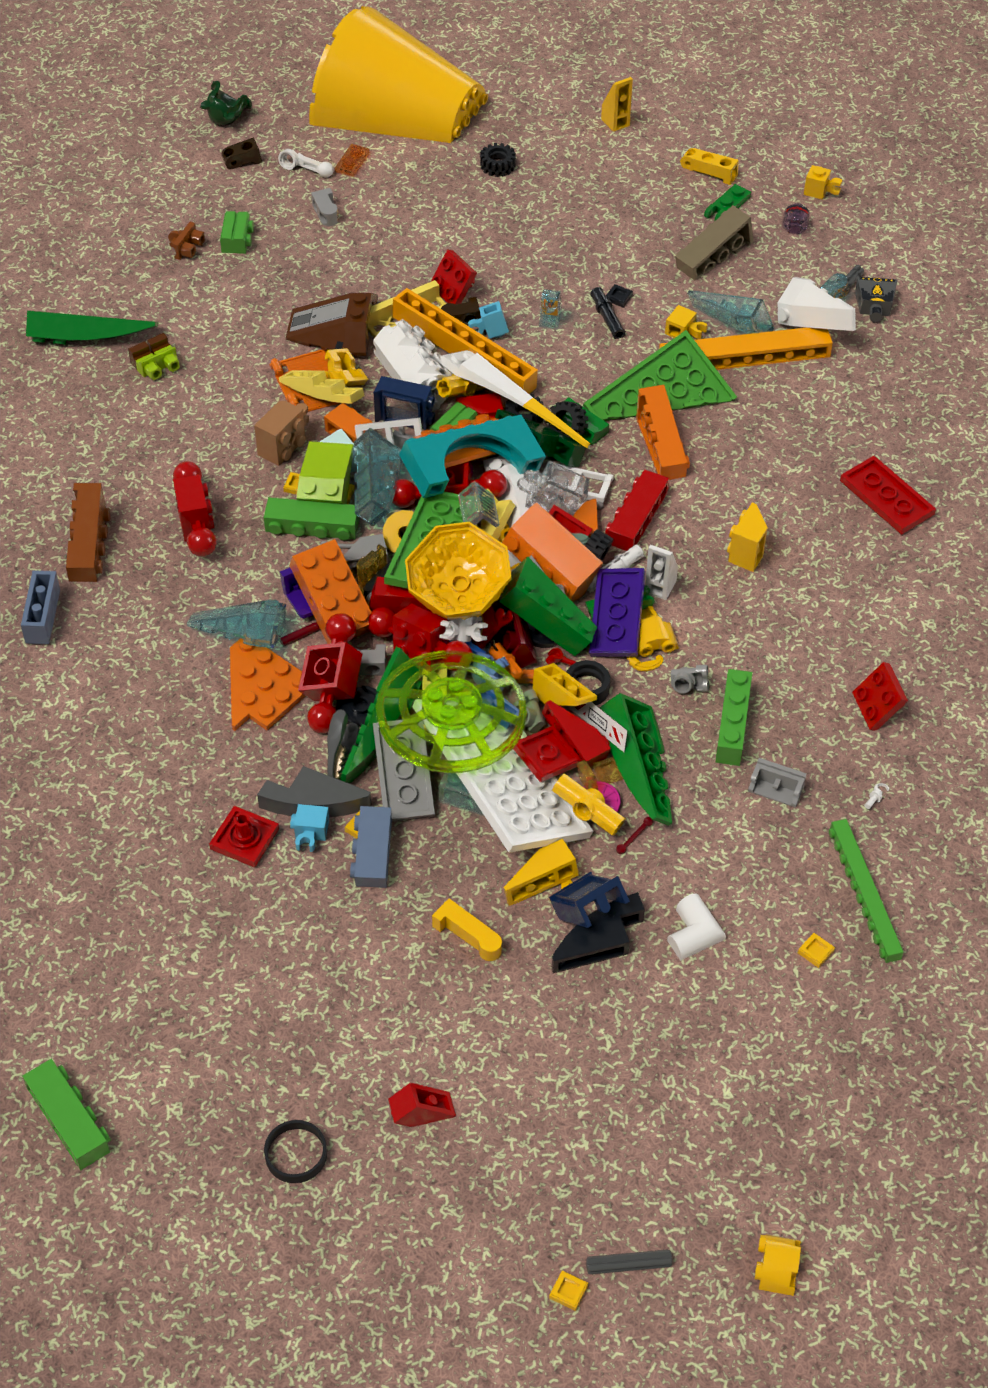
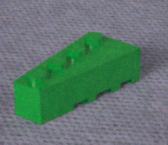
M529 557L524 559L511 572L512 580L506 585L499 602L575 657L592 642L597 626Z

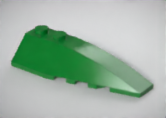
M27 310L26 336L32 337V341L45 342V338L53 339V343L66 344V340H98L135 334L158 327L159 322Z
M399 647L395 648L379 682L374 703L370 704L365 725L362 724L357 736L356 744L358 746L353 745L341 774V781L350 784L377 757L373 723L402 720L405 713H410L415 701L412 699L413 695H418L421 690L422 681L419 680L421 670Z
M619 693L599 707V709L627 730L624 752L609 741L614 760L626 785L652 820L669 826L672 824L670 799L665 795V790L668 789V781L663 778L666 763L661 761L660 754L664 753V746L652 706Z

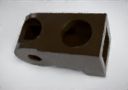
M254 137L224 148L221 153L222 159L229 170L239 168L241 165L254 162V164L262 163L259 148Z
M477 297L468 298L466 303H447L441 307L443 311L469 326L468 322L470 320L481 318Z

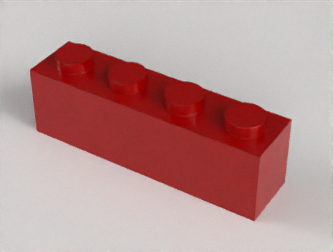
M644 469L641 476L635 478L632 491L626 493L623 506L617 508L614 521L609 522L606 527L605 534L613 538L611 546L627 551L638 544L668 493V477Z

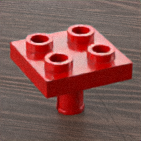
M447 249L431 282L435 280L439 284L440 296L447 303L460 304L464 300L469 288L473 287L472 284L475 283L477 272L457 253Z
M882 662L852 691L869 730L873 731L878 730L908 702L890 663Z
M233 806L210 841V850L255 868L279 831V823Z

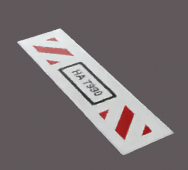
M592 702L570 706L571 710L587 723L597 728L602 735L624 752L627 737L626 729Z

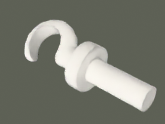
M878 783L875 785L874 790L869 795L870 799L864 805L866 809H870L875 802L882 800V791L878 787L883 786L889 791V787L886 784Z

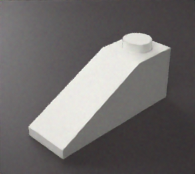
M650 545L648 548L645 585L649 586V595L667 600L677 581L678 566L673 552Z

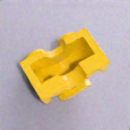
M347 348L327 350L324 360L328 359V371H325L328 379H344L345 387L361 386L369 380L362 369H355V359Z
M649 617L641 620L638 656H649L656 649L666 653L679 649L670 622L662 621L661 617Z
M760 1234L758 1252L763 1253V1262L757 1261L754 1279L760 1280L759 1290L794 1296L801 1252L800 1240Z

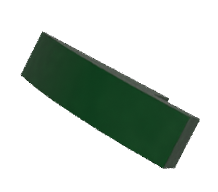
M497 409L495 418L503 419L506 416H516V414ZM524 418L546 457H553L566 466H580L586 447L551 428Z

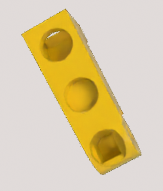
M690 148L680 160L683 168L721 178L723 183L731 185L738 176V159Z
M450 898L432 915L433 928L441 932L446 927L477 949L482 959L495 961L501 956V937Z

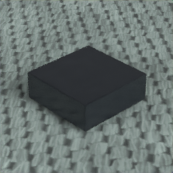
M614 284L606 294V297L610 299L612 304L624 307L633 296V291Z

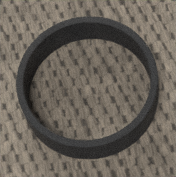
M291 1120L278 1125L270 1132L265 1141L264 1155L267 1167L277 1179L287 1183H302L314 1178L323 1169L327 1159L324 1135L315 1125L303 1120ZM293 1129H302L313 1133L323 1145L322 1156L318 1163L312 1169L300 1174L281 1172L272 1165L268 1158L272 1142L280 1134Z

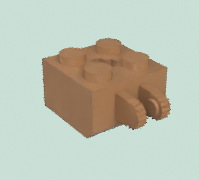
M285 400L278 401L254 425L258 456L279 466L284 460L290 459L292 452L297 447L304 445L306 440L304 427L309 422V416L307 415L308 406L306 404L300 403L295 406Z

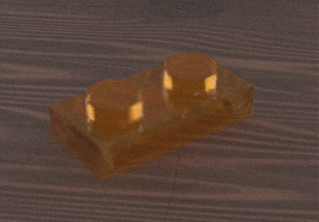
M351 144L335 166V172L354 177L370 154L369 148Z

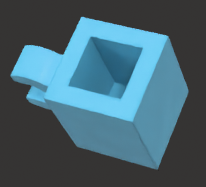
M499 301L479 307L481 318L472 319L468 322L470 328L478 327L475 331L480 334L486 329L489 339L501 337L509 332Z
M298 804L297 812L292 814L290 828L295 831L296 850L300 851L301 844L309 843L310 852H313L315 850V840L326 841L329 825L328 807Z

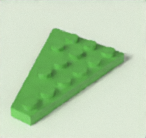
M685 330L587 400L583 407L604 421L633 417L637 415L638 389L658 385L665 386L672 410L730 402L735 400L737 396L688 331Z

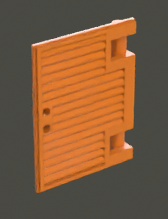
M324 350L310 352L281 361L273 358L269 364L275 372V377L287 402L296 406L300 404V400H303L304 404L308 406V412L339 403L314 398L296 391L279 382V377L292 370L328 371V359L324 360L326 355ZM283 366L287 367V372L283 371Z

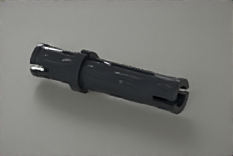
M601 287L592 289L590 296L593 298L598 313H601L613 338H623L626 331L612 309V302L610 299H607Z

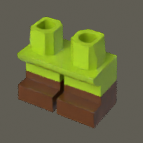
M165 333L148 339L147 343L144 341L128 348L130 363L143 377L149 376L153 381L161 377L162 369L166 367L172 372L180 368L176 348L169 344Z

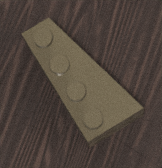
M732 205L716 221L709 224L699 236L694 237L691 243L677 253L675 256L677 269L695 281L714 269L715 263L725 262L732 252L737 254L742 251L740 247L747 244L749 246L754 243L751 217Z

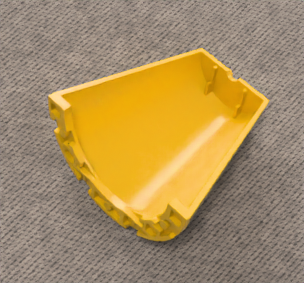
M361 6L360 10L353 9L341 20L332 33V37L335 38L332 44H326L313 82L312 92L316 93L315 102L310 104L309 124L451 143L460 136L464 126L467 127L469 125L470 118L476 116L479 108L487 103L488 94H486L484 87L382 13L372 7Z

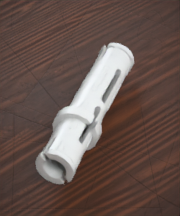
M634 545L625 553L617 554L614 560L600 569L630 568L634 562L644 557V552L640 546ZM597 574L587 589L590 593L596 589Z

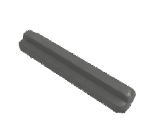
M668 1249L589 1256L586 1259L588 1274L672 1266V1254Z

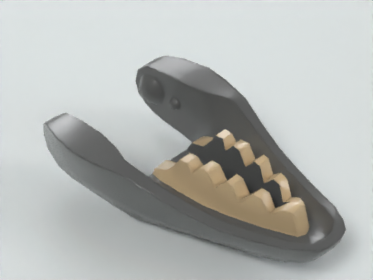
M337 710L333 714L327 736V775L338 780L341 779L342 771L353 745L358 746L356 740L360 730L355 723L347 725L348 715L344 710Z

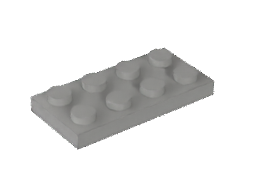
M423 717L373 723L383 807H391L392 822L435 817Z

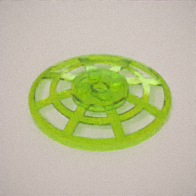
M436 651L406 661L396 668L384 681L376 703L377 723L380 732L394 752L418 767L444 773H464L479 770L505 757L520 740L525 729L527 715L525 697L514 677L496 662L483 656L463 651ZM452 655L462 656L460 663H439L429 666L425 662L448 658ZM471 661L481 663L495 670L504 678L493 679L484 671L470 666ZM415 666L420 670L408 679L403 688H388L397 676L410 667ZM441 669H457L455 677L440 678L435 672ZM467 671L478 675L486 682L474 685L465 680ZM424 675L431 682L425 690L411 689L414 683ZM512 685L516 691L519 700V716L504 710L505 704L501 687ZM493 690L497 699V707L482 703L481 693ZM385 698H399V710L403 721L392 729L389 727L384 713ZM407 698L421 699L422 710L410 716L407 708ZM455 701L458 705L451 706L447 705L446 702ZM484 713L494 716L490 723L479 731L475 722L480 714ZM427 719L432 725L438 727L437 734L434 735L425 731L417 723ZM501 720L515 725L513 732L507 740L491 751L484 738L497 728ZM466 728L470 734L469 736L459 738L447 737L448 730ZM410 729L418 737L434 744L431 756L428 757L410 749L397 737ZM475 743L481 753V756L465 760L441 759L444 746H465Z

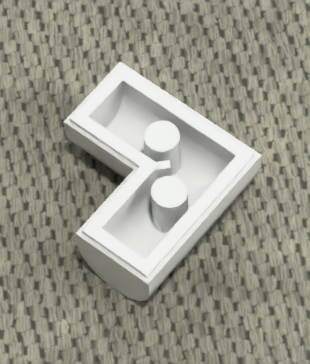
M690 894L678 903L676 911L687 927L669 935L667 941L680 961L726 940L724 931L698 894Z

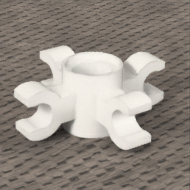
M471 617L466 620L461 618L448 619L449 621L443 620L440 624L446 627L445 633L439 637L441 639L469 642L472 637L473 640L478 642L487 640L486 636L481 635L480 628H487L488 624L485 622L478 623L482 621L481 617Z

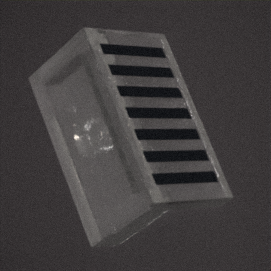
M474 481L458 494L463 522H471L476 525L482 519H485L496 528L500 525L494 495Z

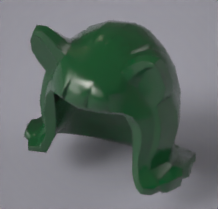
M217 80L211 84L212 91L209 93L207 100L203 101L200 105L201 109L207 110L210 120L220 126L233 123L239 118L244 108H252V102L247 95H242L235 99L219 90L220 82Z

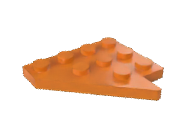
M247 633L230 647L232 729L236 731L250 718L268 731L306 697V695L298 691L302 671Z

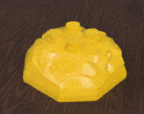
M471 522L435 526L405 559L409 593L433 613L450 620L458 618L466 620L471 617L481 616L494 601L499 599L505 586L512 580L507 546Z

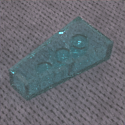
M369 428L354 441V448L357 449V454L354 456V464L357 465V472L354 474V481L357 483V489L355 490V514L371 526H374L390 513L403 461L399 456L401 451L399 447L392 444L372 428Z

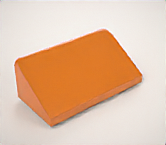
M591 499L573 507V517L593 529L588 536L589 538L598 529L596 499Z

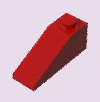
M551 700L545 703L542 711L543 716L550 726H555L582 759L581 765L578 766L581 771L607 758L611 749L608 739L601 735L597 728Z

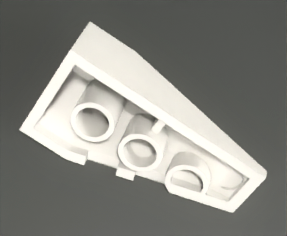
M794 277L778 301V323L796 327L854 331L856 330L855 308L840 298L832 297L826 289L818 288L815 286L814 281Z

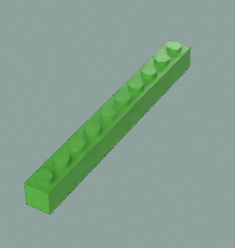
M847 819L831 822L830 829L828 830L829 836L835 841L834 848L836 851H839L840 862L846 867L845 874L847 877H850L851 888L857 893L856 900L863 907L862 914L868 919V929L873 931L874 943L879 945L880 957L884 958L886 963L901 960L904 953Z

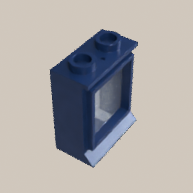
M381 376L373 392L375 423L382 420L385 422L420 418L422 429L427 430L429 425H433L435 412H432L435 397L432 396L431 386Z
M592 872L585 874L549 897L560 920L586 928L591 926V922L584 909L589 903L594 901L598 911L607 913L610 910L608 900L624 904L630 902L619 876L609 879L593 875Z

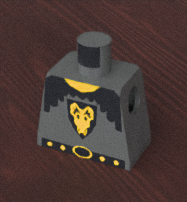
M857 277L855 296L860 314L870 315V320L873 322L881 321L882 316H890L897 279Z

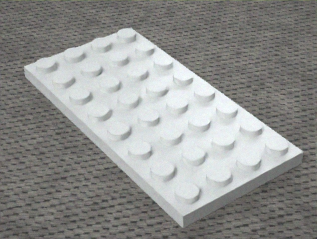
M473 692L415 699L412 706L419 718L423 717V724L509 853L547 846L560 839H563L564 842H571L590 838L593 830L587 821L579 819L573 812V806L552 791L553 786L558 781L556 776L540 783L512 748L515 741L527 737L517 722L508 729L498 724L492 717L480 710L469 700Z

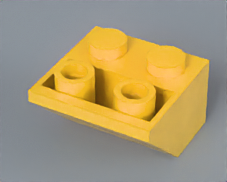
M753 502L747 510L744 509L742 511L739 523L732 526L729 533L731 542L727 548V553H729L728 562L754 572L763 558L768 529L757 504Z

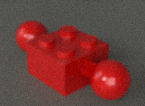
M184 461L179 463L173 471V484L184 542H187L191 553L199 557H205L210 555L217 545L216 536L211 531V529L215 528L213 516L208 515L212 513L211 501L209 498L205 499L209 494L207 483H202L201 481L202 472L200 467L194 462Z
M469 461L445 468L449 482L444 492L472 497V493L479 492L477 486L482 489H489L496 498L501 497L506 492L507 479L500 471L488 470L481 475L480 479L472 480ZM399 479L389 488V499L399 508L410 507L416 499L421 498L418 488L407 479Z
M412 603L396 614L389 608L379 607L374 609L369 615L368 628L370 632L381 638L393 634V652L396 647L401 648L421 669L431 673L444 664L449 670L459 672L468 668L472 662L473 654L468 644L463 641L449 642V640L439 638L446 631V627L440 625L443 620L449 621L446 618Z
M344 613L331 616L326 623L325 631L331 640L330 644L307 646L298 688L299 692L313 701L319 702L310 708L307 721L310 728L320 734L328 733L333 714L337 711L332 706L333 700L354 698L363 653L348 644L356 634V624L352 617Z

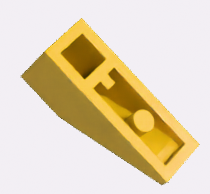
M631 77L615 82L602 103L601 120L613 132L630 126L633 84Z
M555 663L534 669L532 690L535 691L538 699L544 704L551 700L557 705L578 706L597 700L596 694Z
M563 839L540 848L504 886L506 901L509 906L579 876L576 858Z

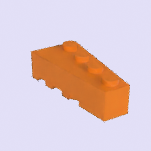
M658 385L638 389L636 420L657 474L668 477L669 480L686 477L687 469L690 468L689 457L685 455L665 386Z

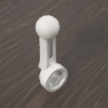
M291 149L283 150L278 157L280 165L288 170L301 166L319 173L324 178L330 177L334 171L331 163L316 161L303 156L301 153L297 154ZM287 154L292 157L293 163L289 162Z

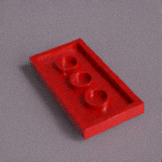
M876 456L870 457L841 474L840 481L901 535L935 515L936 508Z

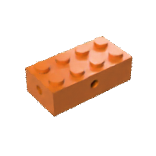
M335 539L292 556L289 566L327 644H330L331 640L325 631L326 623L331 616L338 613L347 614L355 621L356 634L354 638L370 631L368 628V618L371 610Z

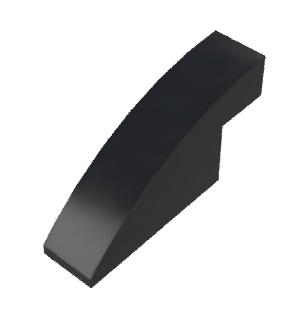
M639 893L627 895L630 902L626 904L616 901L610 902V910L607 913L600 912L597 909L589 914L590 927L586 928L576 925L555 950L552 956V973L628 955L630 941L624 927L644 921L645 909Z

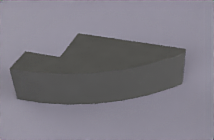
M305 766L302 767L290 788L266 780L257 794L259 808L287 816L296 814L298 804L328 807L329 818L357 813L360 811V806L371 807L372 805L371 792Z

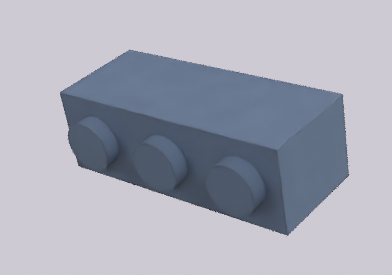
M32 571L21 621V629L27 644L50 643L60 594V585L56 571Z
M360 806V815H355L354 830L358 831V839H353L352 854H356V862H351L350 878L355 879L357 887L387 888L392 828L391 807Z

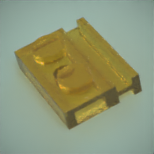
M380 544L377 545L375 552L372 550L366 556L361 557L357 563L358 586L363 596V587L387 564L386 548Z

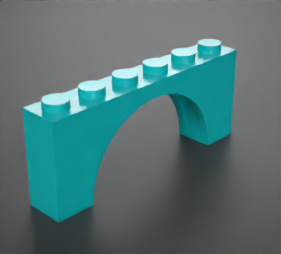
M522 415L506 416L503 419L488 420L485 423L471 424L459 429H449L438 434L431 433L425 437L410 438L404 442L399 454L423 498L443 494L449 482L444 460L448 454L455 450L468 447L490 450L508 460L517 469L519 474L539 470L546 457Z

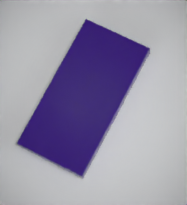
M644 568L600 569L598 571L592 620L597 628L590 643L589 654L591 657L638 656L646 573Z

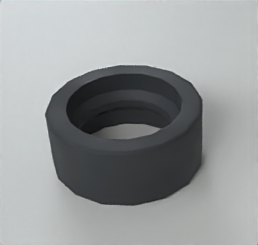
M584 660L576 662L568 668L566 673L574 679L581 676H593L602 683L601 687L592 690L597 695V700L592 701L594 705L597 706L606 700L609 695L611 677L608 670L602 664Z

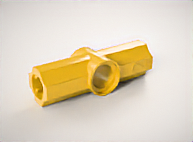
M454 374L443 377L436 384L438 395L444 398L461 394L466 397L472 396L475 391L485 388Z
M565 773L553 786L552 791L573 806V812L579 819L583 821L591 819L613 836L624 824L626 818L605 804L604 796L600 791L593 788L585 789Z

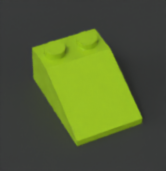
M309 441L299 476L297 500L347 504L354 445Z

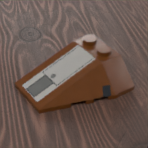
M349 293L292 309L286 340L308 347L311 344L320 346L321 350L324 351L347 348L352 356H366L369 346L367 326L371 306L377 304L378 294Z

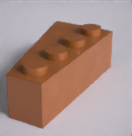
M74 483L73 491L75 492L76 500H72L71 506L73 521H70L69 528L71 541H68L66 571L69 582H97L98 574H102L103 562L100 558L105 556V542H103V539L108 538L106 522H110V508H106L101 483Z

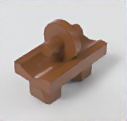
M190 221L183 231L173 230L168 235L169 245L176 251L174 258L178 260L183 256L192 258L196 252V245L194 244L202 246L205 242L204 232L196 230L194 222Z

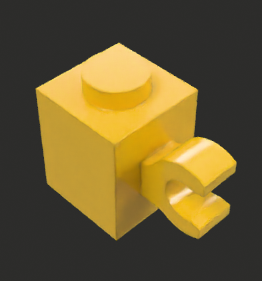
M812 165L806 176L803 195L822 200L826 192L839 195L842 179L833 178L830 180V169Z
M678 305L666 319L665 334L675 338L687 330L693 337L701 339L702 331L707 332L708 325L704 322H696L697 312Z

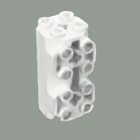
M401 319V321L395 322L396 326L390 327V325L383 327L373 340L376 350L374 349L376 357L392 378L431 386L432 396L435 397L432 411L439 409L440 405L448 397L444 398L438 395L437 381L453 374L439 363L442 355L438 352L431 353L435 345L424 337L425 332L419 326L415 325L413 328L407 321ZM411 403L414 408L418 409V404Z

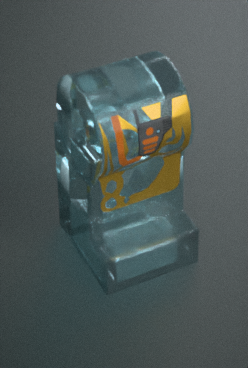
M842 273L834 274L820 289H826L828 294L834 298H843L849 292L848 279Z
M544 289L541 298L539 327L558 330L562 316L561 291Z

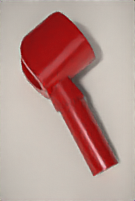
M559 648L551 649L547 653L549 656L545 659L548 665L561 662L571 666L576 663V661L563 656V652Z

